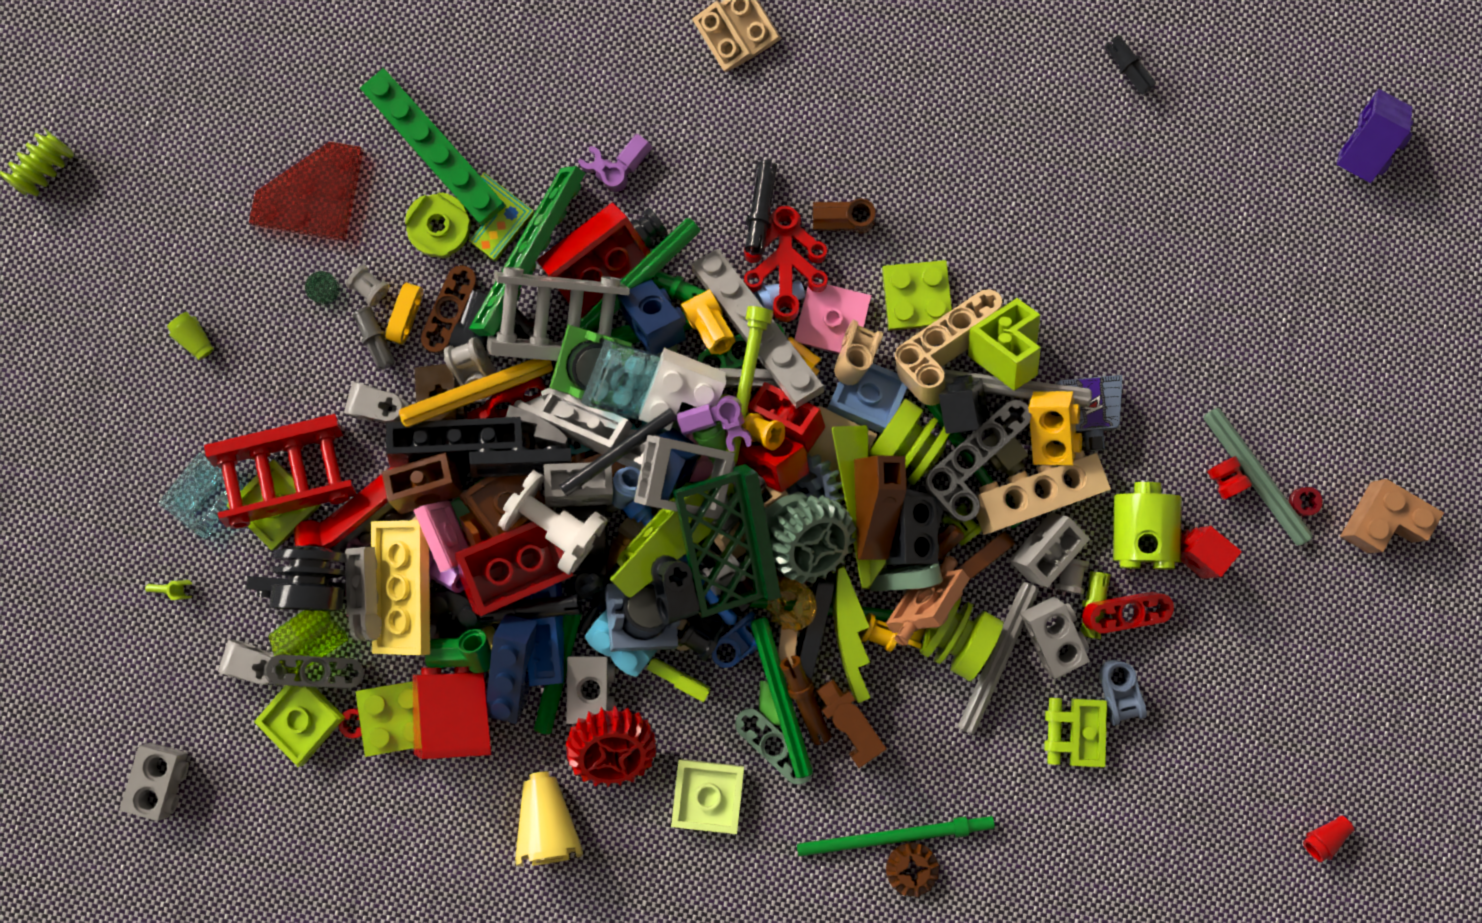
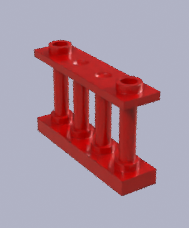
M336 414L204 445L206 458L212 466L222 468L230 509L217 513L219 520L226 528H244L249 526L251 521L328 502L330 504H341L348 501L349 497L357 495L352 481L342 482L333 441L337 437L343 436ZM317 443L321 447L329 485L309 490L301 449L304 445ZM284 451L288 453L296 493L276 498L268 457L271 453ZM251 458L255 460L263 501L243 506L235 465L238 464V461Z

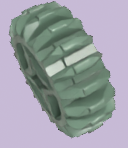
M810 495L807 502L798 499L797 506L794 508L787 506L788 513L785 516H777L779 524L770 527L773 534L770 540L775 567L790 580L795 579L801 584L806 580L814 583L818 576L826 580L827 573L829 571L837 573L836 566L839 563H846L844 556L853 552L850 544L856 541V538L852 537L856 527L852 522L850 513L833 499L830 500L823 495L819 499Z

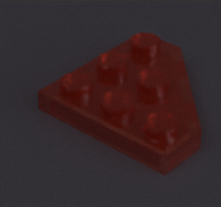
M329 141L255 191L248 223L252 226L345 241L364 150L360 146Z

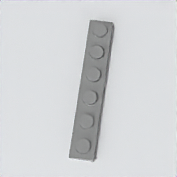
M716 249L691 264L692 271L706 290H711L721 310L747 343L750 328L747 327L748 321L745 320L747 307L757 306L763 308V306L720 250ZM772 319L771 325L767 326V331H763L758 359L797 409L824 392V385Z

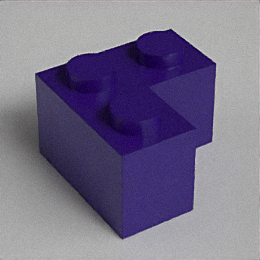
M1378 88L1359 114L1358 127L1339 151L1337 165L1369 183L1374 180L1377 174L1382 176L1393 161L1390 158L1397 148L1402 150L1412 137L1413 133L1410 132L1414 122L1411 119L1412 106Z

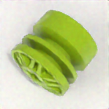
M905 398L870 449L869 456H905L906 468L908 465L914 468L907 482L914 486L935 465L946 448L949 434H946L944 426L936 436L931 433L938 422V419L935 417L924 427L920 426L918 422L922 416L923 409Z
M960 598L955 602L948 614L947 621L937 628L926 629L920 654L929 657L938 646L934 662L941 664L949 654L954 655L950 671L971 682L982 669L995 647L1004 622L986 611H982L974 621L970 620L973 604L970 602H966L957 613L961 603Z

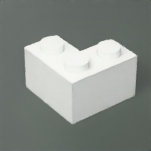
M664 348L641 402L639 419L649 423L669 408L677 415L682 402L695 407L710 404L711 407L716 406L726 385V373ZM673 422L666 426L664 429L670 431Z

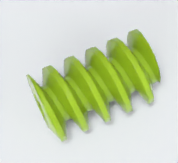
M46 128L44 129L48 134L47 136L38 133L34 134L39 143L38 146L28 142L25 144L30 152L29 155L20 152L16 154L21 161L20 165L8 162L13 172L12 174L0 171V176L25 196H27V193L34 196L40 194L35 184L44 187L48 186V181L44 174L51 177L57 176L52 165L64 168L66 164L61 157L62 155L68 158L74 157L72 150Z

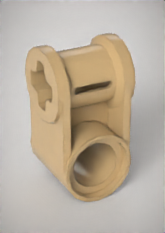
M854 319L851 321L843 337L842 348L834 368L835 376L840 382L846 385H855L861 380L873 363L875 353L883 337L882 332L877 331L874 333L859 326L858 321Z

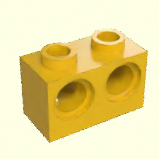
M1034 391L1028 407L1029 413H1031L1030 432L1033 465H1073L1076 453H1081L1082 434L1076 433V424L1080 422V405L1074 404L1073 391ZM1050 412H1058L1062 416H1054ZM1052 441H1060L1063 444L1058 445L1053 443Z

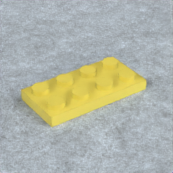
M418 520L371 522V547H375V557L377 559L376 588L379 596L377 615L382 620V634H380L377 640L372 641V654L429 655V545Z

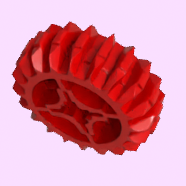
M616 706L613 707L612 711H605L601 707L598 714L588 711L586 719L578 718L576 726L570 729L569 737H567L566 741L567 761L569 766H572L574 775H580L583 782L591 780L594 786L600 783H605L607 788L611 783H618L622 786L625 780L634 783L636 775L644 776L646 768L652 767L653 758H655L656 753L655 733L651 729L648 720H643L640 712L631 714L629 708L620 712Z

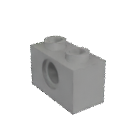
M610 656L567 657L566 724H577L578 718L586 719L588 711L598 714L601 707L605 711H612L615 706V696H609V683H615L616 668L615 663H610ZM588 680L596 681L600 686V694L595 699L588 698L583 692V686Z

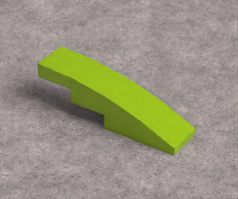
M839 563L836 566L837 573L833 572L835 586L832 605L835 635L841 663L852 695L860 703L869 699L870 695L858 668L870 663L858 632L869 628V624L846 569Z

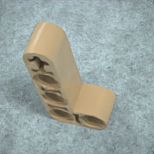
M990 289L976 293L896 349L895 360L898 377L923 404L936 405L940 403L939 394L946 388L942 366L969 349L970 328L1002 308V297L1000 294Z

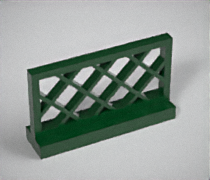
M743 464L733 467V472L673 490L687 560L692 570L695 593L699 601V615L704 618L764 597L768 601L781 598L758 473L748 465ZM733 483L734 494L727 505L715 498L723 485ZM698 493L705 497L696 514H693L686 509L684 498ZM712 502L725 508L715 525L702 519ZM731 512L739 516L741 523L733 536L722 530ZM688 516L691 517V518H693L690 523H689V518H688ZM699 523L712 529L702 546L695 543L692 538V534ZM718 533L730 539L721 556L709 550ZM737 544L743 546L747 554L740 566L728 561ZM706 554L718 560L708 577L700 573L698 567ZM724 565L736 570L727 587L715 581ZM743 575L751 578L752 591L743 594L734 591ZM712 585L724 591L718 602L706 605L705 596Z

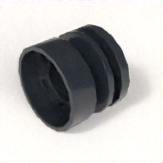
M293 546L287 549L274 550L273 559L289 561V565L275 566L272 568V572L288 576L287 583L271 585L269 608L343 611L344 589L329 585V579L345 576V571L331 569L330 563H346L347 554L318 546Z

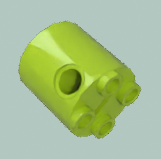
M1135 482L1134 493L1114 495L1113 561L1120 562V568L1140 569L1141 563H1153V569L1173 570L1175 563H1181L1182 496L1161 494L1162 483ZM1143 537L1153 539L1156 543V551L1149 554L1143 553L1138 547L1139 539Z

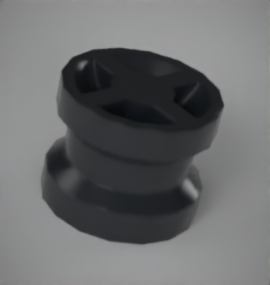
M650 208L643 212V216L640 219L630 221L647 248L653 245V240L657 237H664L668 234L661 220Z

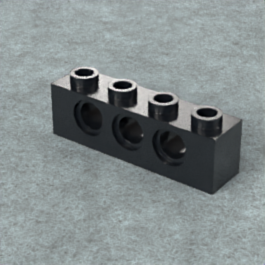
M521 417L423 421L410 427H405L402 422L386 423V455L390 468L399 467L444 452L447 453L456 465L470 464L469 452H476L482 448L509 451L515 447H522Z

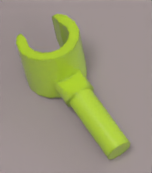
M190 580L171 581L166 585L147 584L145 587L146 592L164 593L171 600L192 598L190 595L186 596L183 590L184 585H192Z

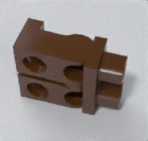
M832 679L816 689L826 704L820 708L827 719L831 717L833 724L840 731L845 732L854 745L855 749L848 754L858 768H861L887 750L860 709L852 704L855 698L850 691L846 690L842 693Z

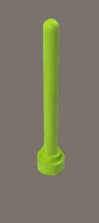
M748 306L745 317L750 331L736 397L742 404L741 412L744 419L747 415L763 331H767V326L771 325L774 312L757 306ZM741 436L733 438L735 451H732V453H735V464L738 461Z

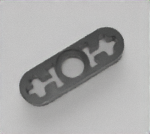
M277 655L266 662L264 676L269 683L278 686L348 689L360 684L364 676V669L360 662L351 658ZM279 661H283V666L286 668L297 667L295 661L301 662L298 667L299 681H294L296 674L289 673L284 674L282 680H279L278 675L272 673L271 669L277 666ZM311 662L319 663L323 668V676L316 682L310 681L305 675V669ZM329 663H334L332 670H343L346 668V664L350 665V670L355 671L356 675L349 678L348 683L345 682V677L331 676L333 683H328L331 674Z

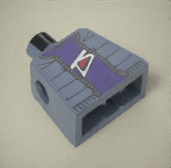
M1122 375L1060 380L1056 384L1088 388L1092 391L1090 406L1080 407V422L1076 424V433L1084 434L1086 452L1105 450L1103 432L1113 431L1119 428Z

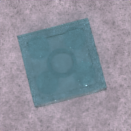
M605 339L581 403L591 408L637 419L660 357Z

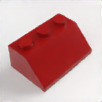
M612 202L536 261L549 277L601 282V277H614L622 280L651 252L627 216ZM558 289L569 303L571 290ZM584 291L581 318L602 299L603 293Z
M530 521L454 553L461 583L474 613L483 616L573 576L572 572L568 575L558 568V563L564 551L545 539L546 530Z

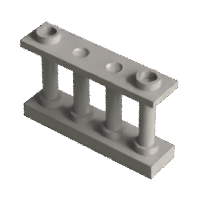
M504 267L503 272L494 271V279L498 283H505L501 331L497 332V337L488 336L487 350L493 356L558 360L564 338H562V342H551L549 337L546 336L551 288L571 290L567 326L569 324L579 328L584 291L603 293L598 333L610 337L616 294L629 295L630 291L627 286L621 284V279L614 277H601L600 282L523 274V269L515 267ZM519 285L538 287L533 335H530L529 340L517 339V335L514 334Z

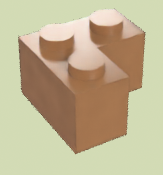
M1388 479L1373 481L1369 484L1340 537L1368 554L1384 552L1394 532L1411 543L1428 541L1444 512Z

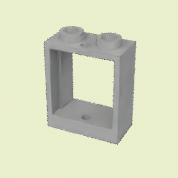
M648 435L634 502L677 511L676 502L661 499L671 449L715 458L711 478L733 472L735 453ZM728 484L723 485L715 497L726 505L728 504ZM712 502L703 517L718 519L725 508ZM686 504V509L693 514H696L700 508L699 506Z

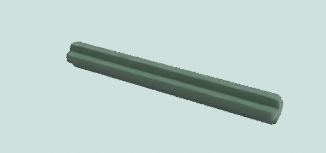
M1214 408L1204 416V421L1231 457L1237 456L1241 464L1240 470L1244 475L1248 476L1254 489L1296 545H1303L1313 537L1312 533L1221 409Z

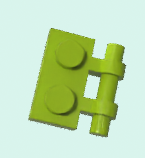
M1049 697V710H1045V721H1048V740H1045L1044 750L1048 751L1047 764L1060 765L1061 752H1070V765L1105 767L1106 700L1071 698V712L1062 711V698ZM1061 722H1071L1070 741H1061Z

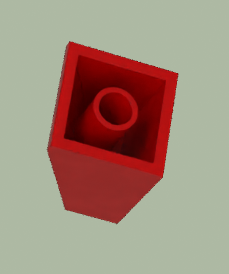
M467 666L454 667V673H441V668L427 667L421 668V674L412 675L414 755L421 759L491 755L484 672L473 673Z

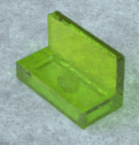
M304 610L268 635L274 656L324 657L348 641L346 632L331 617L329 611ZM295 661L297 665L295 668H284L290 674L298 673L300 661ZM315 662L309 663L306 668H308L309 666H311V665L314 664Z

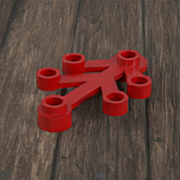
M781 206L773 211L770 216L772 224L771 228L767 230L765 244L766 248L779 237V248L756 269L746 272L744 283L751 292H757L762 288L763 280L779 266V295L773 302V314L782 322H790L799 313V301L792 294V266L808 280V287L813 292L824 291L828 281L825 272L814 268L792 248V238L808 250V259L813 263H822L826 259L827 247L823 242L816 241L800 227L801 217L794 208ZM788 221L790 222V225L783 226L780 224V222ZM815 249H819L823 253L817 256L814 255L812 251ZM744 250V258L750 263H757L763 257V254L751 255ZM750 278H757L759 282L757 284H750L748 280ZM820 278L823 280V283L817 285L812 280ZM788 307L792 311L786 314L782 313L780 309Z

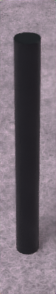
M671 408L667 409L559 485L566 496L570 495L647 441L648 435L654 436L677 419L676 414Z

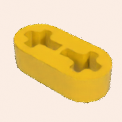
M408 282L402 286L386 329L387 340L399 344L406 342L422 300V287Z

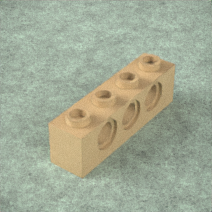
M1081 451V453H1076L1073 465H1060L1058 467L1057 465H1041L1036 467L1038 474L1028 477L1027 472L1024 471L1008 477L1009 484L999 487L996 481L979 487L980 494L976 495L979 500L980 508L976 516L983 535L1111 490L1098 454L1094 453L1085 456L1084 451ZM1065 473L1072 479L1071 488L1064 482ZM1036 483L1043 488V498L1038 497L1035 493ZM1007 493L1015 500L1014 509L1006 504L1005 497Z

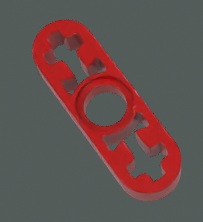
M1158 592L1135 594L1092 602L1085 607L1082 620L1085 627L1091 631L1110 633L1164 623L1171 618L1174 604L1172 599L1166 594ZM1158 602L1160 603V608L1156 609V612L1145 610V607H1153ZM1131 603L1134 607V615L1129 621H1125L1122 612L1124 607ZM1100 612L1111 614L1112 618L1100 619L1099 623L1095 621V617L1099 616Z

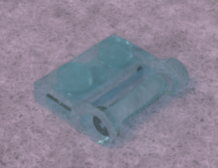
M199 452L158 502V504L203 539H207L213 532L211 528L219 519L217 512L225 511L228 508L226 505L229 502L225 490L200 521L194 517L195 513L221 482L225 485L222 468L218 466L213 467L206 458V455ZM238 480L241 491L245 485Z

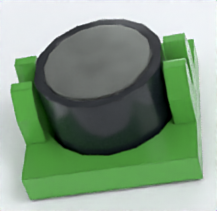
M568 324L550 388L568 393L579 399L584 398L594 403L601 402L614 406L622 380L623 367L626 366L632 343Z

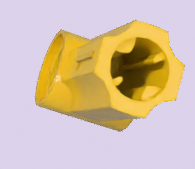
M710 289L680 304L693 330L697 329L711 355H721L730 350L736 341L723 319L719 304Z

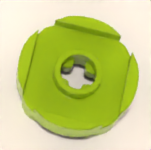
M447 193L419 197L409 207L405 217L406 231L410 242L418 251L430 257H450L464 246L470 234L471 220L465 207L458 199ZM441 218H444L443 224L445 229L436 233L432 232L433 226L430 224L433 219L439 221Z

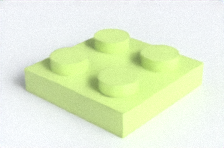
M679 759L671 827L737 834L744 766Z

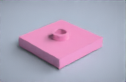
M812 281L813 283H815V284H817V285L822 284V283H819V282ZM828 284L822 292H813L807 287L795 340L803 346L839 354L842 348L843 337L851 321L854 319L858 321L859 326L864 327L871 295Z
M450 501L427 504L414 509L439 571L443 572L458 567L454 553L468 548L469 545Z

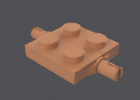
M946 556L941 564L940 570L943 578L941 583L926 588L908 589L886 622L892 633H898L895 636V641L898 644L905 646L914 632H917L919 629L937 628L947 621L950 610L955 602L961 598L963 589L970 580L963 569L953 571L958 564L955 558L951 556L947 558Z

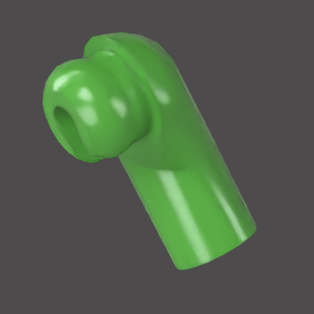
M761 680L759 710L772 724L780 726L768 682Z

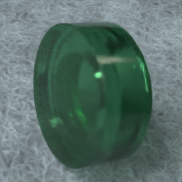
M315 272L306 280L305 292L317 304H329L339 294V283L328 272Z

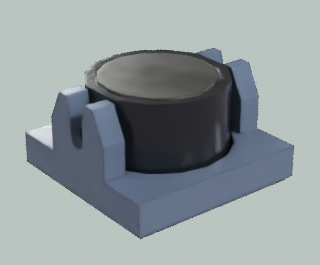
M653 583L646 585L631 598L627 597L615 584H607L605 586L611 652L676 649L678 647L677 627L680 625V621L668 625L662 622L656 607V594Z

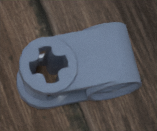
M1119 660L1105 662L1100 668L1099 678L1105 700L1107 701V714L1113 726L1119 725L1120 721L1134 717L1146 718V706L1140 693L1134 668L1130 664ZM1117 667H1121L1124 671L1123 680L1118 684H1114L1111 680L1112 671Z

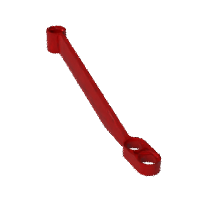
M538 377L492 395L483 406L467 413L468 419L506 417L508 408L504 410L496 409L495 407L499 403L509 402L511 406H514L517 400L521 399L524 402H528L542 396L541 391L546 389L544 380ZM528 389H540L536 395H524ZM382 474L324 521L319 523L307 520L296 525L294 528L295 546L330 548L354 531L388 502Z

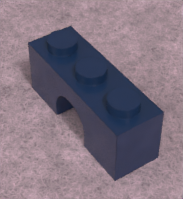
M505 614L493 636L486 700L489 718L514 724L518 723L529 696V676L526 674V669L535 646L537 621Z

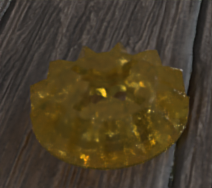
M795 579L778 581L781 598L768 601L765 609L770 611L772 622L780 624L782 630L791 629L795 632L807 627L815 618L817 610L816 600L812 591L807 585L801 584ZM797 598L798 601L795 603L796 605L793 607V610L785 612L786 601Z

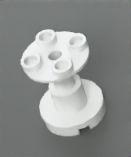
M533 470L524 481L522 487L525 489L521 494H512L504 505L503 510L505 514L500 519L498 526L502 530L508 531L522 515L547 531L545 539L565 551L558 563V568L570 575L571 572H574L591 551L596 535L600 537L608 519L598 512H594L585 523H582L565 510L560 515L535 499L543 483L544 476Z

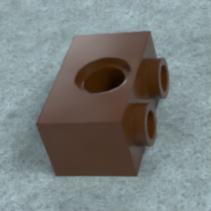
M446 452L382 471L388 503L400 514L413 511L423 505L456 498L463 493L458 467Z

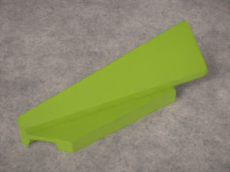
M867 425L832 427L846 507L856 527L854 459L869 457ZM856 527V530L852 533V537L856 538L853 544L862 589L866 590L872 586L873 581L886 565V560H858Z
M686 482L682 487L692 485V483ZM733 483L728 484V496L730 493H734ZM698 493L685 497V504L700 507L705 497ZM673 496L669 501L675 502V497ZM661 509L619 554L617 563L620 565V568L611 576L610 580L627 597H633L653 580L651 567L658 557L669 555L678 560L686 554L677 511ZM688 516V518H689V523H690L693 518H691V517ZM708 517L702 518L709 523H711L714 520L713 518ZM699 523L692 534L693 541L698 544L709 535L712 529Z

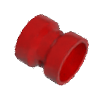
M1237 456L1207 470L1211 480L1217 482L1219 486L1218 493L1222 500L1252 485L1248 476L1242 474L1240 470L1241 464ZM1236 472V474L1221 481L1222 478Z

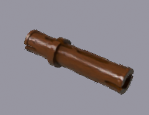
M791 656L793 666H791L788 657L781 661L780 668L789 684L787 687L788 693L796 701L812 743L814 745H821L818 737L820 734L825 744L831 739L832 735L813 693V682L806 676L800 657Z

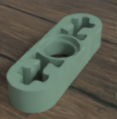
M939 564L882 568L873 581L870 590L920 589L939 584L943 581Z
M746 708L737 715L735 721L737 732L788 781L793 784H804L812 777V774L804 778L793 777L790 774L793 770L791 765L786 761L783 766L777 763L788 753L783 733L760 711L754 708ZM745 715L749 718L753 715L757 716L756 725L762 731L766 725L771 729V731L766 732L761 737L759 744L753 740L758 737L754 730L744 731L742 729L744 726L742 718ZM772 736L779 737L784 743V748L778 755H770L764 748L766 740Z

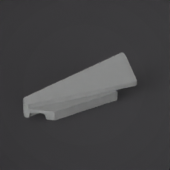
M551 388L542 390V396L524 402L520 399L514 403L515 407L532 412L550 422L567 438L602 455L637 431L631 429L633 425L628 419ZM646 441L617 462L627 467H635L641 470Z

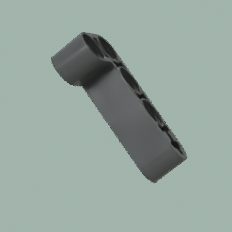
M1012 400L1006 403L925 476L924 488L930 497L937 498V505L953 521L959 523L967 522L978 514L980 508L979 500L964 481L1028 425L1031 413H1029L1028 405L1023 401ZM1017 411L1020 415L1017 421L1012 422L1004 429L1000 424L1010 416V413ZM989 430L995 433L997 443L994 447L986 446L981 438L983 431ZM959 452H966L971 455L973 464L970 469H964L957 463ZM935 474H943L948 479L949 484L945 491H939L934 488L932 478ZM958 498L966 499L969 502L971 509L967 516L959 515L956 512L954 505Z

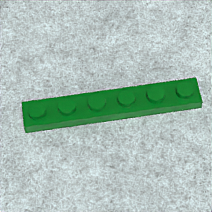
M384 68L360 87L365 96L481 226L485 225L506 207L499 196Z
M577 166L560 168L504 267L520 268L524 270L523 274H533L537 258L551 242L550 235L556 225L560 224L567 213L565 209L570 200L579 193L582 186L581 181L586 174ZM497 281L494 283L469 329L477 335L494 336V334L501 330L505 283H498ZM519 285V287H518V297H517V300H518L519 297H520V294H521L520 288L522 287V285Z

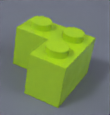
M1014 299L970 328L968 356L1015 391L1038 375L1041 347L1036 343L1038 341L1041 314L1020 299Z

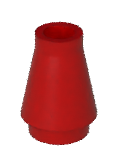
M1340 815L1335 820L1308 832L1303 845L1307 852L1318 862H1323L1326 859L1332 860L1355 829L1347 818Z

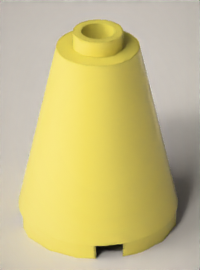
M547 771L530 774V780L523 782L515 858L516 866H524L523 860L527 859L532 861V866L569 860V853L575 851L577 858L583 855L582 846L557 778L549 777V772Z

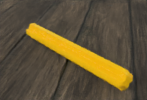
M531 359L401 408L399 410L400 420L405 427H410L551 373L553 371L551 360Z

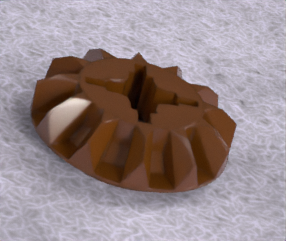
M914 842L902 844L895 848L888 857L886 863L888 881L896 891L904 896L919 897L931 891L938 880V861L933 852L922 844ZM909 856L912 857L916 866L926 867L922 871L917 872V883H914L909 874L899 873L909 868Z

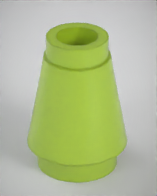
M184 312L167 325V329L171 332L169 336L199 361L214 351L196 316H191L188 312Z

